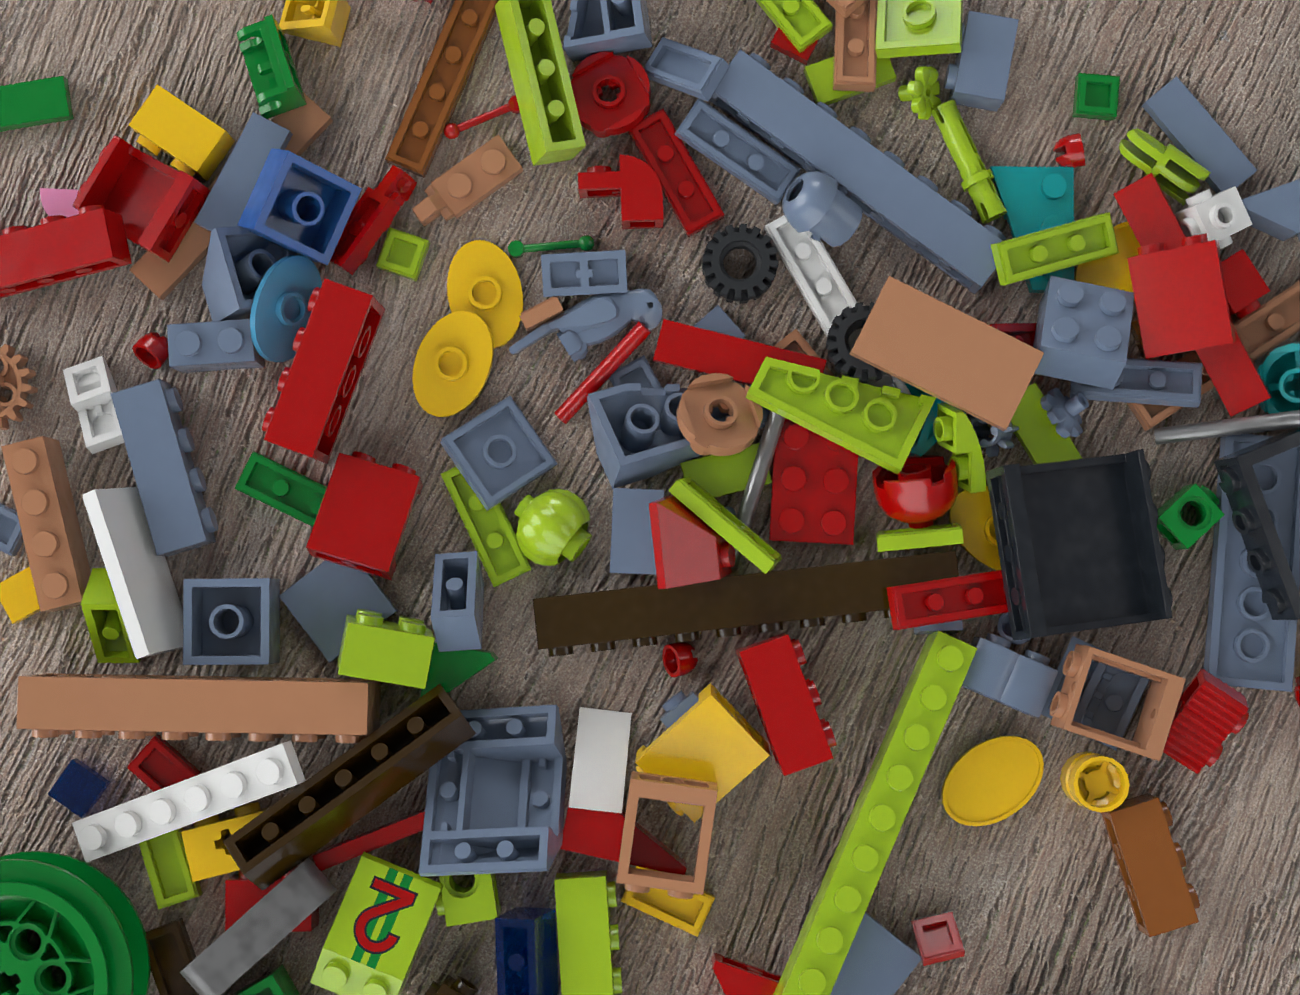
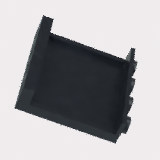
M1138 449L1126 454L1019 466V464L1003 465L986 471L1013 641L1173 618L1171 611L1173 597L1166 582L1164 570L1165 551L1159 541L1157 530L1158 510L1152 500L1149 483L1151 470L1148 462L1145 460L1144 449Z

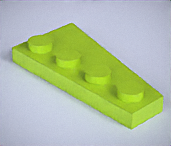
M769 357L764 359L745 397L897 475L902 470L936 399L935 397L923 394L918 397L902 393L901 389L885 385L881 388L858 382L859 379L844 375L839 378L820 373L819 369Z

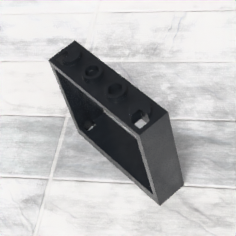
M1298 427L1214 461L1221 479L1219 485L1226 493L1233 512V524L1237 531L1241 533L1248 552V564L1256 574L1262 590V602L1267 604L1272 620L1300 619V594L1252 465L1299 446L1300 428Z

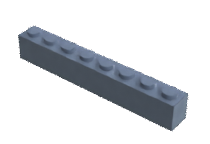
M741 49L729 63L730 67L709 101L806 172L818 171L831 175L837 180V189L839 186L847 189L848 193L846 196L862 207V213L973 294H976L983 287L996 269L990 244L1006 240L1002 232L988 224L982 226L971 218L972 212L964 204L956 200L949 202L937 193L939 189L931 180L922 175H918L916 178L905 170V164L898 156L890 151H884V153L870 144V137L861 129L855 126H851L850 129L837 120L838 115L828 105L822 102L815 104L803 95L804 90L795 81L787 77L782 80L770 71L771 66L761 56L755 53L748 55Z

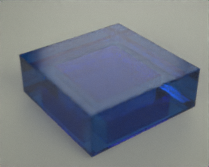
M75 758L70 761L48 792V795L82 819L91 811L110 784V781Z

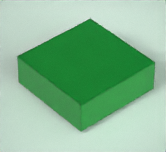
M1078 73L1075 77L1072 117L1114 121L1118 110L1120 76Z

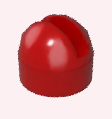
M1080 133L1067 135L1055 143L1053 152H1064V155L1055 158V161L1060 166L1074 168L1085 166L1084 148Z
M157 332L145 334L132 348L135 356L152 369H159L169 357L168 339L165 336L160 337Z
M687 642L665 645L662 651V660L666 672L673 678L691 673L698 663V657L693 658L692 654L695 648Z

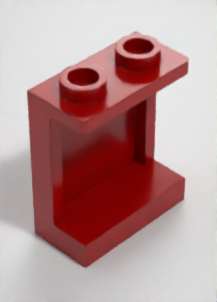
M115 135L110 143L101 151L99 161L87 181L80 186L77 197L73 202V207L79 210L89 205H103L105 209L122 215L127 239L169 263L211 190L194 177L181 170L178 172Z
M1207 233L1181 238L1182 247L1164 250L1163 242L1138 247V256L1127 258L1145 359L1230 344L1237 341L1234 324L1231 323L1219 256V240L1208 241Z
M353 451L351 456L339 452L306 545L311 557L392 581L397 566L395 558L416 496L421 493L423 487L421 477L416 475L414 469L402 464L393 463L390 468L377 464L374 457L362 452Z

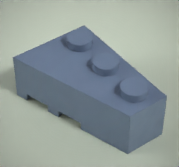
M571 0L569 27L567 35L564 36L562 48L572 62L584 60L595 53L603 51L618 54L653 47L646 0Z

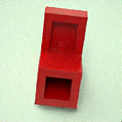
M619 154L620 171H612V168L609 166L599 165L588 167L587 172L578 173L580 199L621 197L622 230L663 228L662 186L657 174L646 162L634 156Z

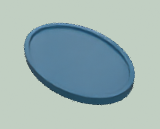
M290 255L281 258L269 268L256 290L251 307L250 332L256 351L267 361L285 362L295 357L296 352L292 349L294 338L300 327L306 328L311 312L308 311L310 296L315 287L321 288L322 285L317 267L307 257Z

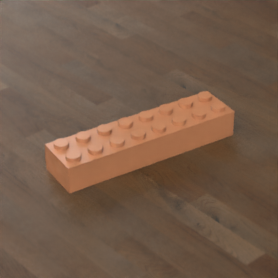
M44 673L18 676L16 729H32L31 737L54 738L59 737V735L73 734V730H75V738L83 739L102 738V735H115V731H118V739H145V736H156L157 732H162L163 740H187L189 737L199 736V732L205 733V740L229 741L232 738L241 737V733H249L248 741L255 742L275 741V738H284V734H292V742H318V739H326V735H335L336 743H359L380 727L381 682L352 678Z

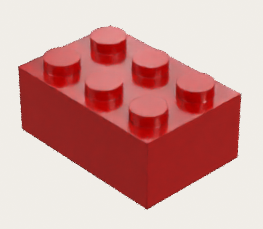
M780 633L736 649V654L780 772L787 776L833 759L830 748L837 746L829 722H825L824 718L819 720L815 707L822 705L814 681H810L809 678L805 679L800 666L807 664L799 640H795V638L790 640L789 634Z

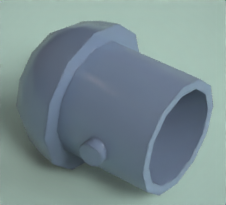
M818 171L803 173L796 178L787 189L782 203L785 218L798 233L810 231L812 233L811 239L819 242L822 239L832 247L841 246L852 237L862 219V207L846 196L848 193L847 189L841 186L837 189V180Z

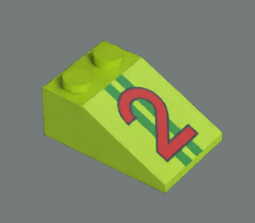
M364 852L322 948L310 983L338 995H400L444 884L427 877H421L417 873Z

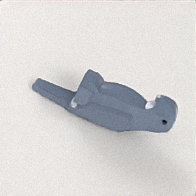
M641 288L629 290L626 293L593 295L542 324L509 347V351L512 355H516L547 335L558 332V338L573 362H576L586 357L589 346L600 344L613 338L626 328L631 321H640L650 331L653 330L662 320V305L650 289Z

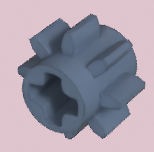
M970 414L967 415L971 420L981 450L986 447L988 457L998 456L999 446L1004 449L1014 447L1010 439L1013 432L1019 430V426L1012 425L1010 421L1005 431L994 426L990 429L987 426L988 423ZM990 433L994 435L993 438L988 437Z

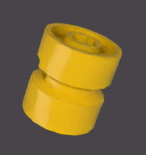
M1089 751L1076 753L1068 758L1062 767L1060 775L1061 787L1066 796L1076 804L1100 813L1113 811L1122 805L1128 796L1130 784L1128 774L1123 766L1113 758Z

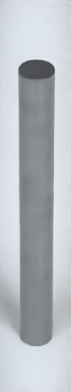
M1300 410L1155 428L1156 445L1297 428L1300 427Z
M772 411L769 412L737 514V518L749 528H751L785 420L784 417ZM735 549V565L731 567L732 573H737L742 554L737 549Z

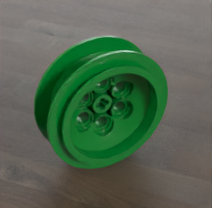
M23 851L0 857V995L148 994L151 965L145 929L130 899L110 877L80 859L56 852ZM29 929L39 934L41 938L40 949L34 948L29 944L27 940ZM53 965L59 966L65 971L67 977L65 984H60L53 978ZM15 974H17L21 980V982L16 986L12 983L10 977Z

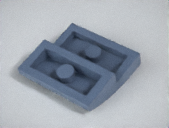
M1072 636L1057 668L1058 674L1041 715L1052 720L1053 716L1050 715V705L1054 695L1058 691L1061 692L1066 677L1063 674L1064 661L1068 653L1074 651L1076 644L1090 646L1099 650L1102 649ZM1092 660L1073 721L1123 738L1150 680ZM1094 740L1115 751L1118 749V747Z
M865 912L830 995H894L921 961L920 955L887 930L879 921Z

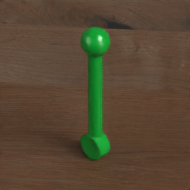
M584 235L579 240L524 245L522 242L515 240L509 244L508 251L514 258H520L526 252L571 248L589 251L594 247L595 242L589 235Z

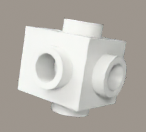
M1236 186L1212 195L1210 189L1202 191L1185 199L1188 207L1174 213L1187 237L1207 233L1208 241L1219 240L1220 249L1233 243L1230 235L1253 225Z

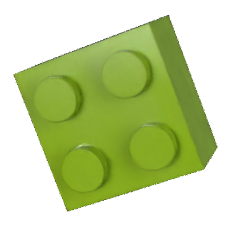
M357 609L356 616L347 614L337 663L338 675L425 689L435 637L431 629L426 628L427 625L424 624V620L399 616L398 623L383 621L382 613L365 609Z

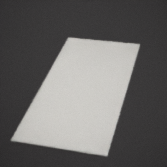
M580 707L569 808L622 813L632 713Z

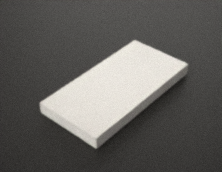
M138 488L95 489L82 494L136 659L183 649V609L165 556H157Z

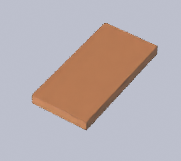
M889 276L850 355L1005 431L1044 352Z

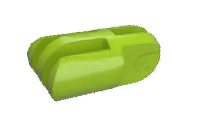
M1141 129L1129 130L1126 135L1130 141L1122 139L1119 143L1120 153L1144 171V177L1153 173L1162 191L1183 206L1186 204L1185 199L1189 198L1186 192L1193 194L1200 187V183L1196 178L1206 180L1211 174L1210 171L1171 143L1165 146Z

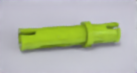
M950 100L933 109L931 115L938 125L947 148L963 180L961 182L963 191L969 192L982 224H986L1005 215L1007 210L1004 208L992 182L994 175L991 169H986L960 115L955 100Z

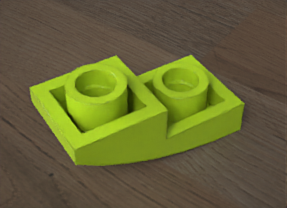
M945 402L937 403V417L933 423L934 435L938 445L952 452L949 463L951 459L956 461L958 486L970 493L986 491L984 459L971 422L963 411Z

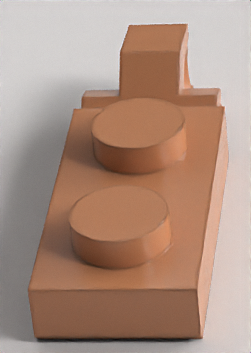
M497 135L432 181L431 185L424 190L428 197L412 208L413 213L424 227L441 215L446 222L453 217L458 219L521 174L523 167L501 137Z

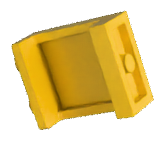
M710 683L698 694L697 703L647 748L643 745L637 750L635 763L638 765L636 767L637 772L715 782L718 789L717 803L770 756L769 743ZM667 802L679 816L686 814L694 823L702 817L703 806Z

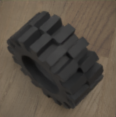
M741 223L739 227L734 228L733 225L725 227L724 231H717L713 235V239L708 241L703 254L702 272L708 288L711 287L714 290L713 294L718 298L722 296L726 298V302L740 301V304L747 303L750 299L756 300L760 298L761 294L767 292L771 287L778 268L777 250L775 246L771 245L772 239L767 234L763 236L760 233L761 229L755 226L753 229L747 228V224ZM745 249L754 256L756 269L751 276L745 279H735L727 274L723 262L725 256L730 251Z
M863 302L856 303L853 308H849V306L844 308L839 316L836 315L832 321L826 341L828 359L830 363L833 362L835 365L834 369L837 373L840 374L842 372L848 377L859 379L860 383H867L868 380L876 382L881 380L884 375H889L850 355L849 337L855 330L863 328L875 304L873 302L870 303V306H863Z

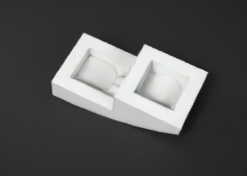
M100 356L64 369L63 373L70 403L78 412L86 448L94 454L124 443L110 394L117 392V388L105 358Z

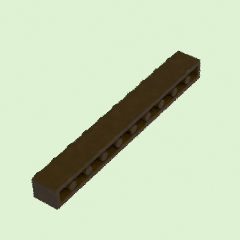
M956 550L772 571L767 574L763 572L728 576L719 580L668 589H658V585L536 598L533 599L538 650L548 649L549 657L574 654L573 646L590 644L591 652L616 649L615 641L632 639L633 647L658 644L657 636L674 634V642L700 640L699 631L716 630L717 638L742 635V626L758 625V633L784 630L783 622L795 620L800 621V628L825 625V617L841 615L842 623L867 621V612L882 610L884 618H891L886 588L958 577Z

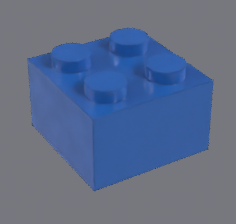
M271 148L237 225L291 252L307 257L311 261L328 265L362 188L291 151Z

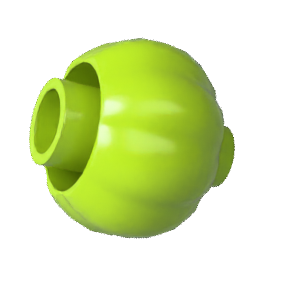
M552 489L535 498L528 494L519 503L514 512L519 517L516 533L518 546L522 553L535 564L555 566L566 558L574 562L585 550L592 538V535L587 532L590 523L588 508L579 496L569 490Z

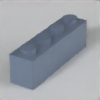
M157 379L110 393L157 556L169 557L215 543L214 532L218 531V523L211 507L206 508L202 492L207 489L201 469L194 467L190 452L195 450L194 440L188 427L183 428L179 412L183 411V403L177 388H171L169 383Z

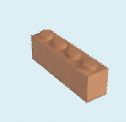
M40 436L1 446L40 611L58 612L81 606L91 571L60 442L56 439Z

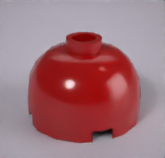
M922 455L920 458L915 456L907 457L898 475L889 470L887 471V469L881 466L872 471L874 492L878 505L889 517L898 522L908 523L910 528L921 529L932 526L935 519L942 517L954 505L958 495L956 461L951 459L949 465H945L943 456Z

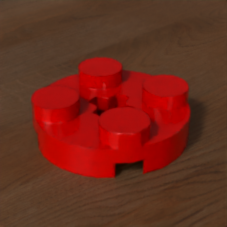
M603 51L595 53L581 61L572 74L571 86L581 126L590 130L599 138H606L630 131L650 111L651 88L648 75L642 65L628 55L625 58L620 55H614L613 52ZM608 85L612 90L617 88L621 90L616 95V100L609 102L608 100L602 101L600 99L603 96L602 88Z

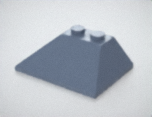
M556 704L460 710L476 734L429 768L419 875L425 877L549 871L562 846L567 760L559 707Z

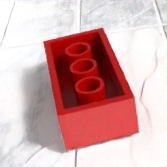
M324 278L321 288L315 287L310 296L308 311L311 312L306 328L300 327L296 333L292 347L293 351L296 352L291 368L285 367L281 373L277 390L281 394L276 407H270L267 411L262 430L266 432L263 440L328 464L385 308L373 295Z

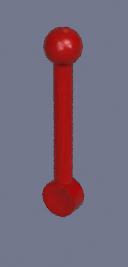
M516 95L509 99L508 104L457 125L455 123H448L444 128V135L449 139H455L459 136L460 132L510 111L515 114L520 113Z

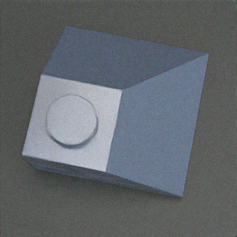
M240 226L217 227L211 230L202 288L212 321L250 319L256 290L266 272L281 258L295 255V253Z

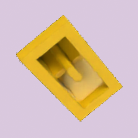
M286 0L279 26L285 34L341 47L351 7L347 0Z

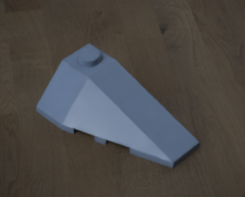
M625 383L588 394L587 402L596 453L612 489L653 477L680 465L682 462L700 456L692 450L690 442L682 435L676 418L680 399L687 388H680V384H666L664 388H642L641 383ZM714 407L711 416L715 420L724 422L729 417V414L721 413L718 407ZM762 407L763 419L759 429L765 427L769 415L768 409Z

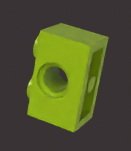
M474 874V884L466 888L457 885L453 875L439 876L440 883L444 885L437 900L436 909L438 916L445 915L447 927L498 919L501 913L496 874Z

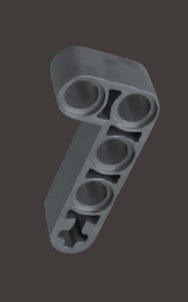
M308 857L180 973L199 995H221L335 893L337 889Z

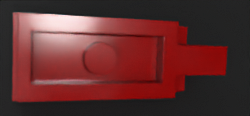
M392 165L374 190L368 187L354 206L330 262L353 275L358 267L366 261L370 250L382 233L390 227L394 216L403 206L404 201L409 200L417 182L402 169Z

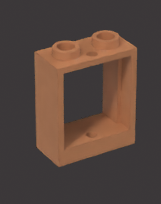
M1076 644L1074 651H1070L1064 661L1063 674L1066 677L1061 692L1058 691L1052 699L1050 715L1053 717L1050 725L1160 761L1186 679L1090 646ZM1092 660L1152 680L1132 741L1073 721Z
M631 771L616 883L625 884L624 888L626 890L637 893H648L650 888L668 890L667 894L669 896L680 899H691L694 894L703 895L718 792L717 783ZM639 798L703 806L694 876L629 867Z

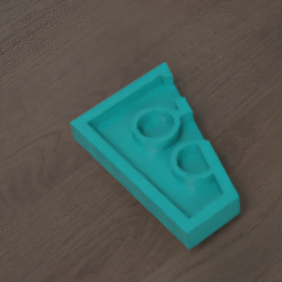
M991 166L989 168L994 175L992 182L995 184L998 196L1007 210L1003 217L1004 220L1007 219L1013 238L1074 221V167ZM1074 266L1026 279L1025 282L1029 293H1044L1050 276L1074 280Z

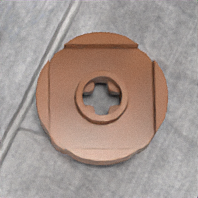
M722 373L702 375L689 384L680 399L676 418L682 435L690 442L694 452L702 456L709 454L729 456L737 454L753 444L763 419L762 406L745 398L750 389L747 384L743 388L740 384L732 381L734 377ZM718 407L721 413H728L729 417L724 422L715 420L711 416L713 408Z

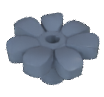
M1054 388L1041 398L1042 408L1048 411L1047 416L1051 423H1057L1056 432L1061 437L1067 438L1070 435L1077 437L1083 433V429L1080 426L1082 419L1079 413L1089 407V403L1083 394L1078 393L1069 399L1068 396H1063L1060 389Z

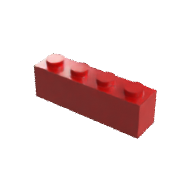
M89 205L80 208L78 215L67 218L63 215L48 216L40 220L41 225L30 228L27 226H12L3 229L2 235H0V299L132 264L122 215L105 209L103 205Z

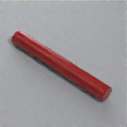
M639 321L554 412L555 415L567 424L585 405L588 394L597 392L651 334V331Z

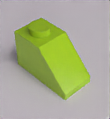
M92 568L81 601V607L97 662L140 663L141 658L136 659L106 568Z

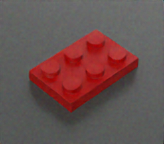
M786 418L773 455L769 540L854 545L858 455Z

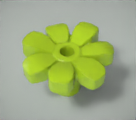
M933 66L917 67L915 69V81H909L908 85H901L898 91L900 101H912V112L918 113V119L929 120L931 111L942 103L936 97V95L940 94V83L937 80L939 73Z

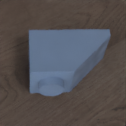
M1300 179L1242 199L1253 224L1251 227L1281 241L1297 236L1300 241Z

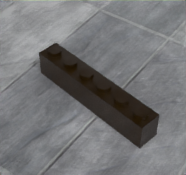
M438 684L232 834L223 843L242 874L261 890H264L476 733L441 684Z

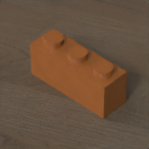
M1146 793L1124 800L1122 805L1113 811L1102 812L1101 815L1138 930L1148 937H1153L1198 923L1199 920L1195 909L1200 907L1199 899L1193 885L1186 883L1182 868L1186 867V859L1179 843H1173L1169 826H1173V819L1167 804L1164 801L1160 802L1159 797Z

